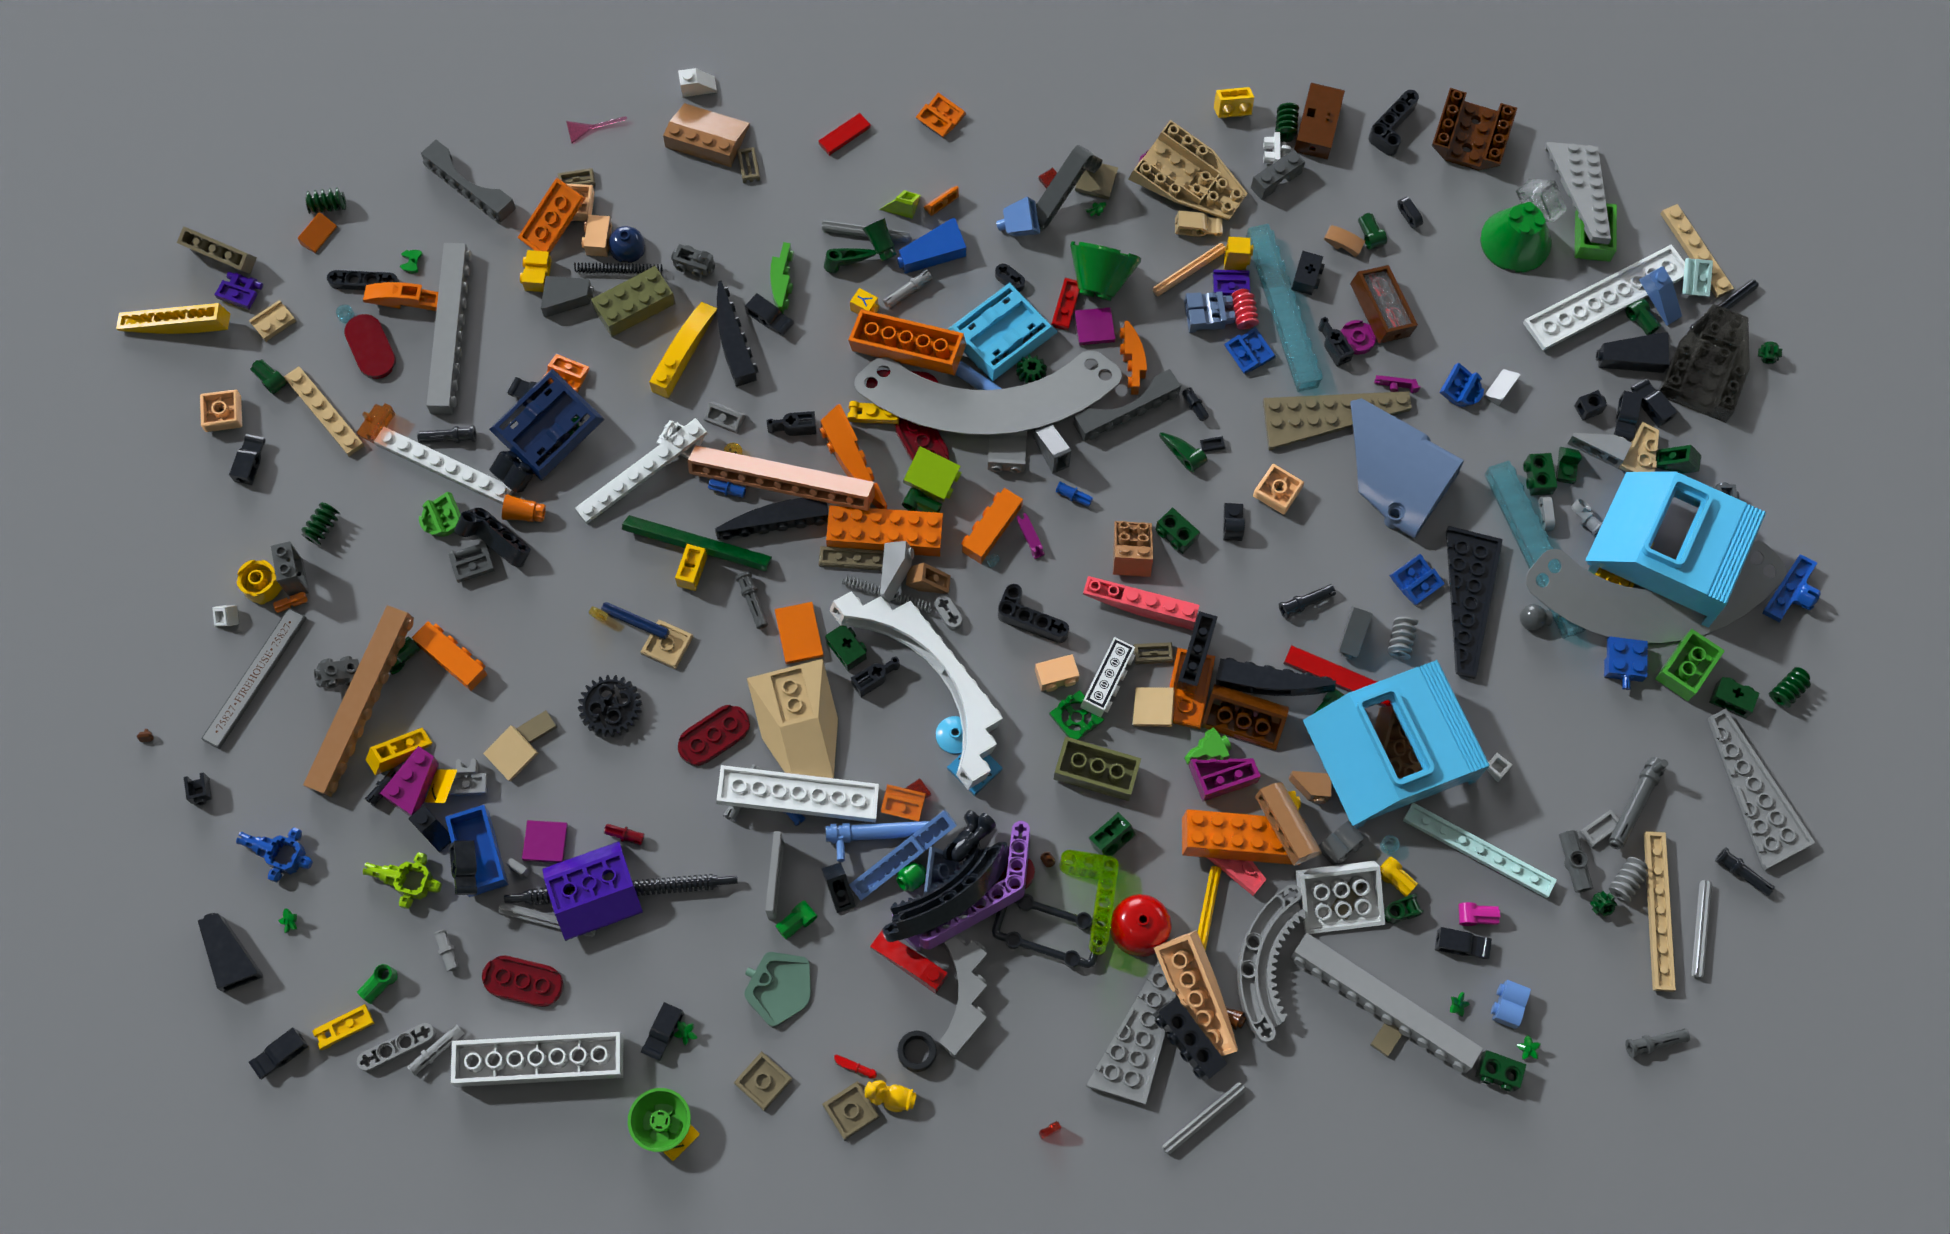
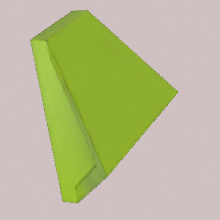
M904 190L896 199L879 210L913 219L921 195Z

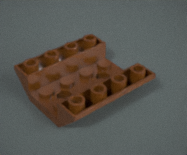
M1450 88L1432 147L1445 161L1479 171L1500 166L1517 107L1500 103L1496 111L1466 102L1467 92ZM1476 119L1479 121V124H1474L1471 120ZM1463 147H1468L1471 152H1465Z

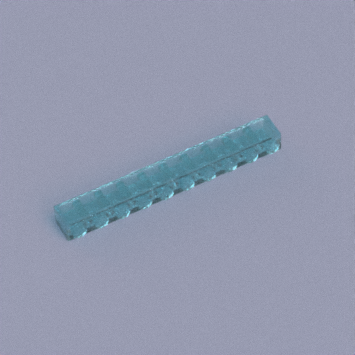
M1269 224L1248 228L1246 238H1250V245H1253L1252 257L1297 392L1318 388L1323 379L1320 369L1318 370L1316 354L1312 353L1311 339L1307 338L1306 324L1301 320V310L1296 305L1295 292L1291 291L1290 277L1286 276L1285 263L1281 260L1280 248L1275 243V233L1270 229Z
M1510 461L1490 466L1485 473V477L1530 569L1544 552L1554 548L1551 547L1548 535L1540 525V518L1535 514L1531 500L1527 498L1524 492V485L1518 480L1515 467L1511 465ZM1552 559L1548 564L1550 572L1558 573L1561 569V564H1559L1557 559ZM1540 573L1536 577V583L1539 587H1546L1549 583V578L1546 574ZM1552 611L1553 619L1563 639L1586 630Z

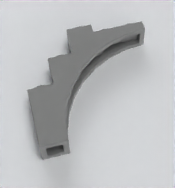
M943 925L941 928L946 929L948 926ZM958 935L942 943L950 955L956 970L958 1001L949 1028L940 1039L939 1046L954 1059L987 1020L986 1012L978 1005L976 1007L973 1006L987 989L986 980L978 973L976 975L973 974L987 958L986 948L979 942L975 944L973 941L965 946L966 942Z

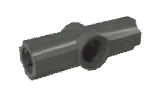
M1571 830L1560 833L1559 838L1565 855L1564 864L1570 873L1575 892L1580 893L1593 889L1587 867L1588 858L1582 850L1577 831ZM1572 858H1577L1580 865H1576Z

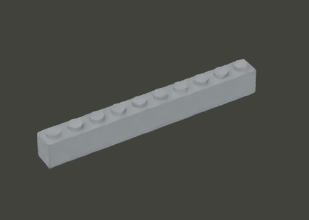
M444 243L426 405L430 414H453V408L457 405L455 391H458V380L456 378L457 374L460 373L458 359L462 356L460 341H463V331L461 329L462 325L465 324L463 309L467 307L465 293H468V283L466 280L470 276L468 261H471V251L468 250L466 243Z
M1308 933L1304 935L1290 957L1296 965L1302 968L1305 967L1311 971L1314 977L1326 981L1332 989L1343 992L1349 1000L1358 1002L1364 1006L1367 1012L1379 1016L1385 1024H1393L1399 1028V1032L1402 1035L1411 1037L1417 1041L1420 1047L1429 1049L1438 1059L1446 1060L1459 1072L1466 1074L1472 1069L1483 1049Z

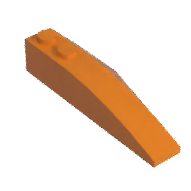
M838 404L821 420L820 434L823 439H827V448L830 454L834 453L848 477L873 482L875 481L874 475L870 467L866 468L865 454L863 450L859 451L856 434L841 404ZM876 482L874 483L875 497L872 504L878 509H887V503Z

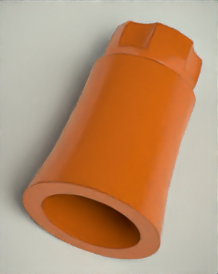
M506 494L502 507V520L543 522L546 505Z

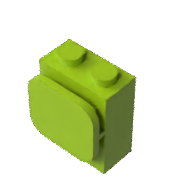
M920 446L903 479V483L921 490L932 499L944 503L945 498L949 499L954 490L951 488L953 482H958L962 474L959 471L961 466Z

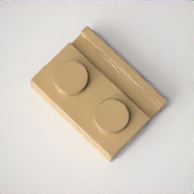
M279 300L250 319L249 322L266 342L295 323L296 320Z

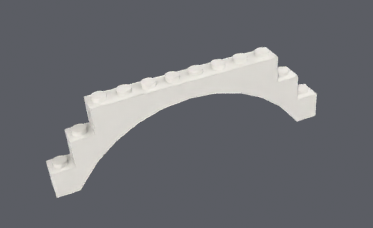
M852 591L834 600L829 611L840 625L869 629L887 635L907 645L936 670L954 698L962 725V755L956 775L967 790L985 780L991 770L983 758L991 754L997 745L994 737L989 732L996 729L1003 718L1000 711L991 704L988 696L980 690L977 682L966 672L965 667L958 662L954 653L947 648L942 638L935 633L929 621L925 620L920 614L918 607L914 606L911 601H908L892 610L890 604L881 596L862 605L860 599Z

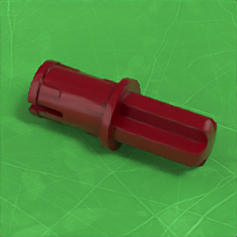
M606 824L604 834L620 838L621 842L627 841L641 846L644 840L645 833L630 830L627 826L624 829Z

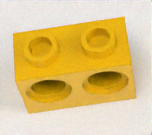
M1250 87L1216 90L1214 110L1218 118L1252 115L1254 95Z
M690 544L686 545L675 576L678 587L696 591L707 560L705 548Z

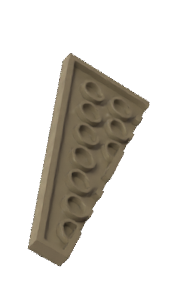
M1409 391L1264 398L1263 408L1268 449L1273 450L1283 445L1288 446L1297 441H1306L1311 437L1324 436L1353 426L1350 401L1362 398L1392 416L1409 412L1412 408Z

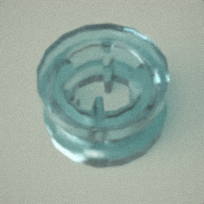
M341 305L336 310V315L342 323H348L351 318L355 317L349 305ZM347 311V316H343V312Z
M1393 835L1385 836L1380 843L1382 852L1388 855L1394 854L1400 846L1398 838ZM1389 840L1392 841L1391 844L1395 845L1391 849H1388V846H1385V844Z

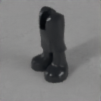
M968 810L964 815V820L967 824L966 829L961 831L943 851V858L950 861L954 860L958 863L964 860L973 847L980 844L979 841L995 829L996 823L993 818L986 813L978 816L974 811Z

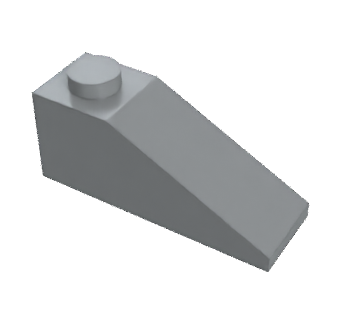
M1573 433L1567 444L1619 468L1632 443L1624 437L1616 435Z
M907 541L885 543L880 595L888 603L892 601L911 568L912 559H914V550Z

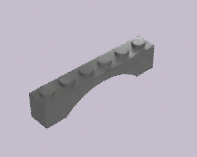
M438 140L433 141L421 152L423 164L428 169L432 168L441 179L445 178L453 189H459L466 199L470 198L473 200L474 204L479 209L483 208L490 218L502 222L516 209L513 199L502 190L480 187L464 179L454 168L449 149Z
M1168 369L1154 376L1146 392L1132 403L1115 409L1089 408L1074 416L1073 425L1083 441L1093 440L1104 431L1109 432L1120 423L1125 424L1131 418L1137 415L1141 416L1147 410L1157 408L1167 400H1174L1180 393L1181 385L1172 371Z

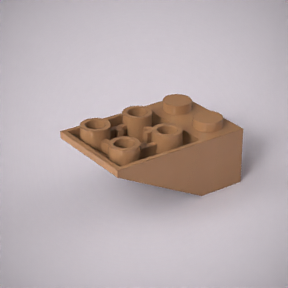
M1115 521L1113 575L1151 577L1153 564L1152 523Z

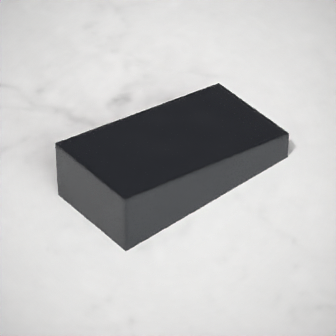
M1223 436L1200 440L1203 452L1225 449Z

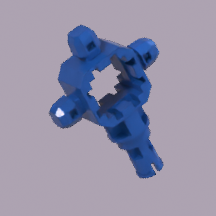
M295 827L289 831L288 838L281 835L273 839L265 836H258L256 838L240 832L238 836L241 838L237 837L236 844L251 848L256 855L265 858L266 863L273 868L268 873V879L275 883L281 879L282 872L293 874L297 872L299 867L310 869L313 861L305 856L304 847L297 842L301 839L302 831ZM283 845L293 847L296 853H293L291 863L288 862L287 865L277 863L274 859L279 852V847L282 848Z

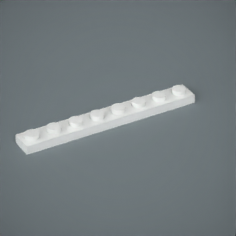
M696 418L575 507V509L588 524L708 434Z
M386 427L382 428L374 440L377 446L500 504H503L506 494L512 495L514 492L503 482Z

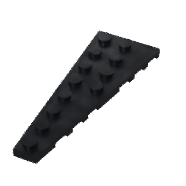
M1448 526L1446 529L1455 672L1457 675L1475 679L1503 539Z

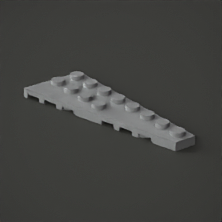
M1546 142L1545 150H1548L1549 158L1555 164V171L1561 176L1560 181L1568 197H1571L1573 200L1572 205L1577 209L1578 217L1585 225L1584 230L1590 242L1609 244L1611 236L1598 147Z
M1727 709L1710 716L1707 720L1764 871L1813 845L1815 841Z
M1159 960L1098 1063L1086 1087L1146 1105L1166 1033L1164 1029L1159 1028L1155 1023L1153 1013L1170 999L1176 997V993L1168 985Z

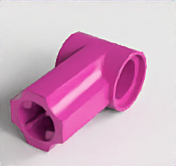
M1471 902L1458 904L1459 925L1499 924L1500 910L1498 906H1477L1476 903Z

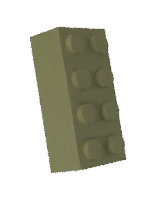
M656 266L591 299L595 312L611 337L675 304L673 292Z
M1065 736L1053 779L1129 801L1141 758Z

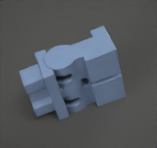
M1222 291L1201 294V292L1186 293L1184 305L1189 333H1195L1197 330L1225 329L1226 324L1235 323V312H1225V308H1232L1233 306L1232 296H1223Z

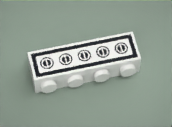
M1116 637L1113 638L1080 708L1099 717L1104 712L1108 713L1113 703L1109 700L1111 696L1116 697L1120 688L1117 684L1119 680H1124L1128 672L1125 670L1127 664L1131 665L1135 657L1132 654L1134 646Z

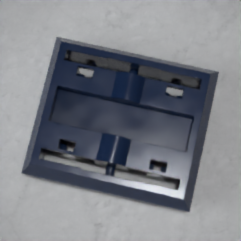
M552 368L489 430L510 451L514 452L520 461L528 464L531 467L530 470L542 481L605 419ZM551 389L552 392L546 396L545 393ZM588 414L590 418L571 436L568 432L573 427L576 429L578 427L577 423L579 421L582 423L584 417ZM577 416L579 419L573 423L571 420ZM517 421L518 425L512 429L511 426ZM556 446L558 449L538 466L536 463L539 460L542 462L544 460L543 456L545 454L549 455L551 453L549 450ZM544 448L545 452L539 455L538 452Z

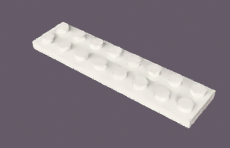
M721 765L716 804L875 823L879 784Z

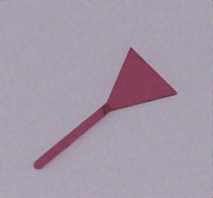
M624 116L594 125L566 121L571 143L575 142L590 129L623 121L627 117Z

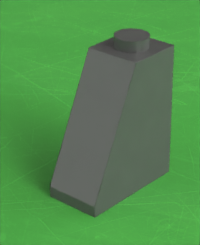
M546 276L541 303L543 316H553L590 304V298L594 296V286H591L589 279Z
M1053 424L1034 429L1033 438L1052 474L1069 467L1071 449Z
M1351 607L1338 649L1339 652H1342L1341 656L1352 659L1353 656L1358 658L1372 617L1371 612Z

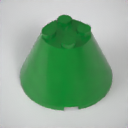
M1532 202L1518 204L1493 214L1485 222L1481 231L1480 243L1484 254L1494 265L1504 270L1507 268L1518 273L1534 270L1546 261L1551 251L1552 239L1544 215Z
M1074 241L1070 244L1078 289L1080 290L1079 293L1089 297L1097 295L1100 299L1111 301L1141 263L1142 259L1134 254L1120 253L1121 250L1085 242H1079V245H1075Z

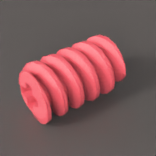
M1248 289L1236 290L1231 295L1236 325L1240 330L1250 329L1259 324L1258 314L1256 313L1257 308L1255 307L1256 302L1253 300L1255 295L1249 293Z

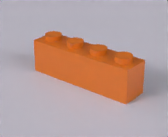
M1006 488L1001 493L997 492L991 507L987 506L984 510L983 518L980 521L977 520L972 527V533L964 537L961 543L962 553L982 564L1023 507V499Z
M427 621L411 638L418 647L467 689L472 691L487 676L484 670L486 666L479 659L473 660L470 657L472 654L466 648L460 649L457 646L458 642L452 636L446 637L443 634L444 630L436 623L432 625Z

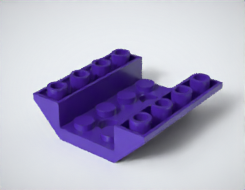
M620 841L542 869L553 910L565 941L643 913ZM613 873L614 877L612 880L606 881L603 879L604 875ZM568 887L575 888L574 893L571 895H566L564 892Z

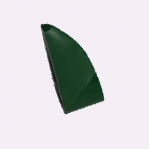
M858 248L829 249L826 252L824 269L829 273H836L839 271L840 266L861 262L875 256L876 252L871 249Z
M1163 432L1159 434L1162 441L1188 471L1193 472L1208 461L1206 454L1201 449H1195L1189 443L1176 436Z

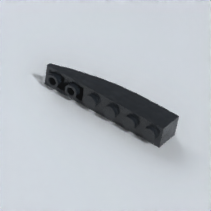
M721 280L718 281L717 288L719 334L728 367L735 386L738 387L757 381L756 373H759L756 363L751 361L753 355L750 347L746 348V335L739 329V327H742L738 316L735 317L733 313L736 312L733 301L729 302L728 297H730L728 287H724Z
M796 498L772 503L751 510L715 528L717 539L728 540L735 536L747 537L751 534H766L774 530L786 531L788 528L794 527L805 528L807 525H824L828 522L827 503L808 498Z
M1233 658L1220 659L1216 676V685L1260 695H1315L1334 692L1336 689V681L1330 677L1323 676L1320 678L1310 673L1299 674L1294 673L1290 669H1275L1270 665H1264L1263 667L1249 661L1245 663L1238 662Z

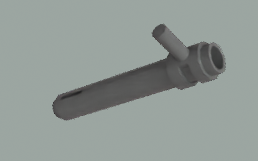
M1652 757L1646 762L1645 769L1639 775L1640 780L1609 838V845L1612 848L1619 850L1624 847L1654 787L1658 785L1661 779L1660 776L1664 774L1665 768L1668 766L1667 760Z

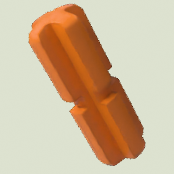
M300 592L290 596L289 599L284 598L274 602L273 607L279 613L291 608V606L295 607L304 604L308 599L304 592Z

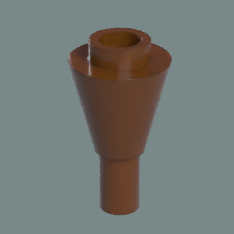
M1226 1008L1232 1028L1234 1030H1237L1238 1027L1242 1028L1246 1021L1244 1012Z

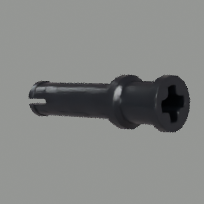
M474 425L467 428L455 426L451 430L418 431L417 439L419 443L453 440L456 443L467 440L476 442L477 433Z
M1329 584L1304 596H1294L1290 601L1280 602L1279 610L1284 618H1288L1295 612H1303L1305 607L1336 595V592H1333L1335 588L1332 584Z
M1727 847L1715 859V862L1723 864L1729 869L1730 873H1737L1765 894V896H1769L1773 892L1774 885H1771L1747 867L1743 859L1735 857L1729 852Z

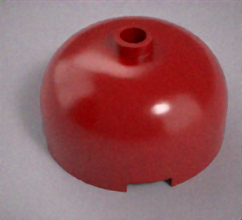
M1144 894L1132 895L1122 900L1114 909L1110 921V933L1115 944L1123 952L1135 956L1146 957L1155 954L1154 947L1167 942L1171 932V918L1166 907L1158 899Z

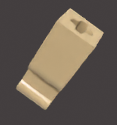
M1179 210L1175 217V234L1197 237L1205 236L1206 234L1222 236V218L1207 217L1204 213Z

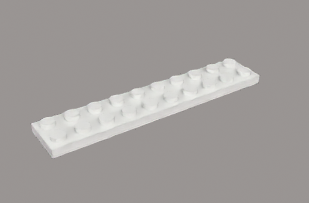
M1671 244L1525 319L1523 324L1541 349L1545 351L1626 309L1627 306L1649 297L1639 279L1661 266H1664L1673 284L1684 279L1685 262Z

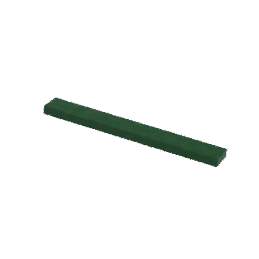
M630 515L622 524V530L682 548H686L687 544L705 548L707 555L762 571L767 570L772 560V556Z

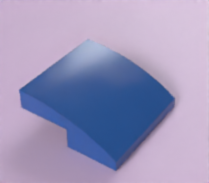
M1256 327L1242 336L1240 334L1224 344L1244 374L1276 357Z
M1418 554L1389 575L1397 587L1414 605H1417L1445 584L1435 568L1431 569L1421 554Z

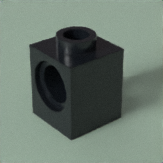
M1597 390L1579 397L1574 406L1583 421L1602 414L1607 407L1605 397Z

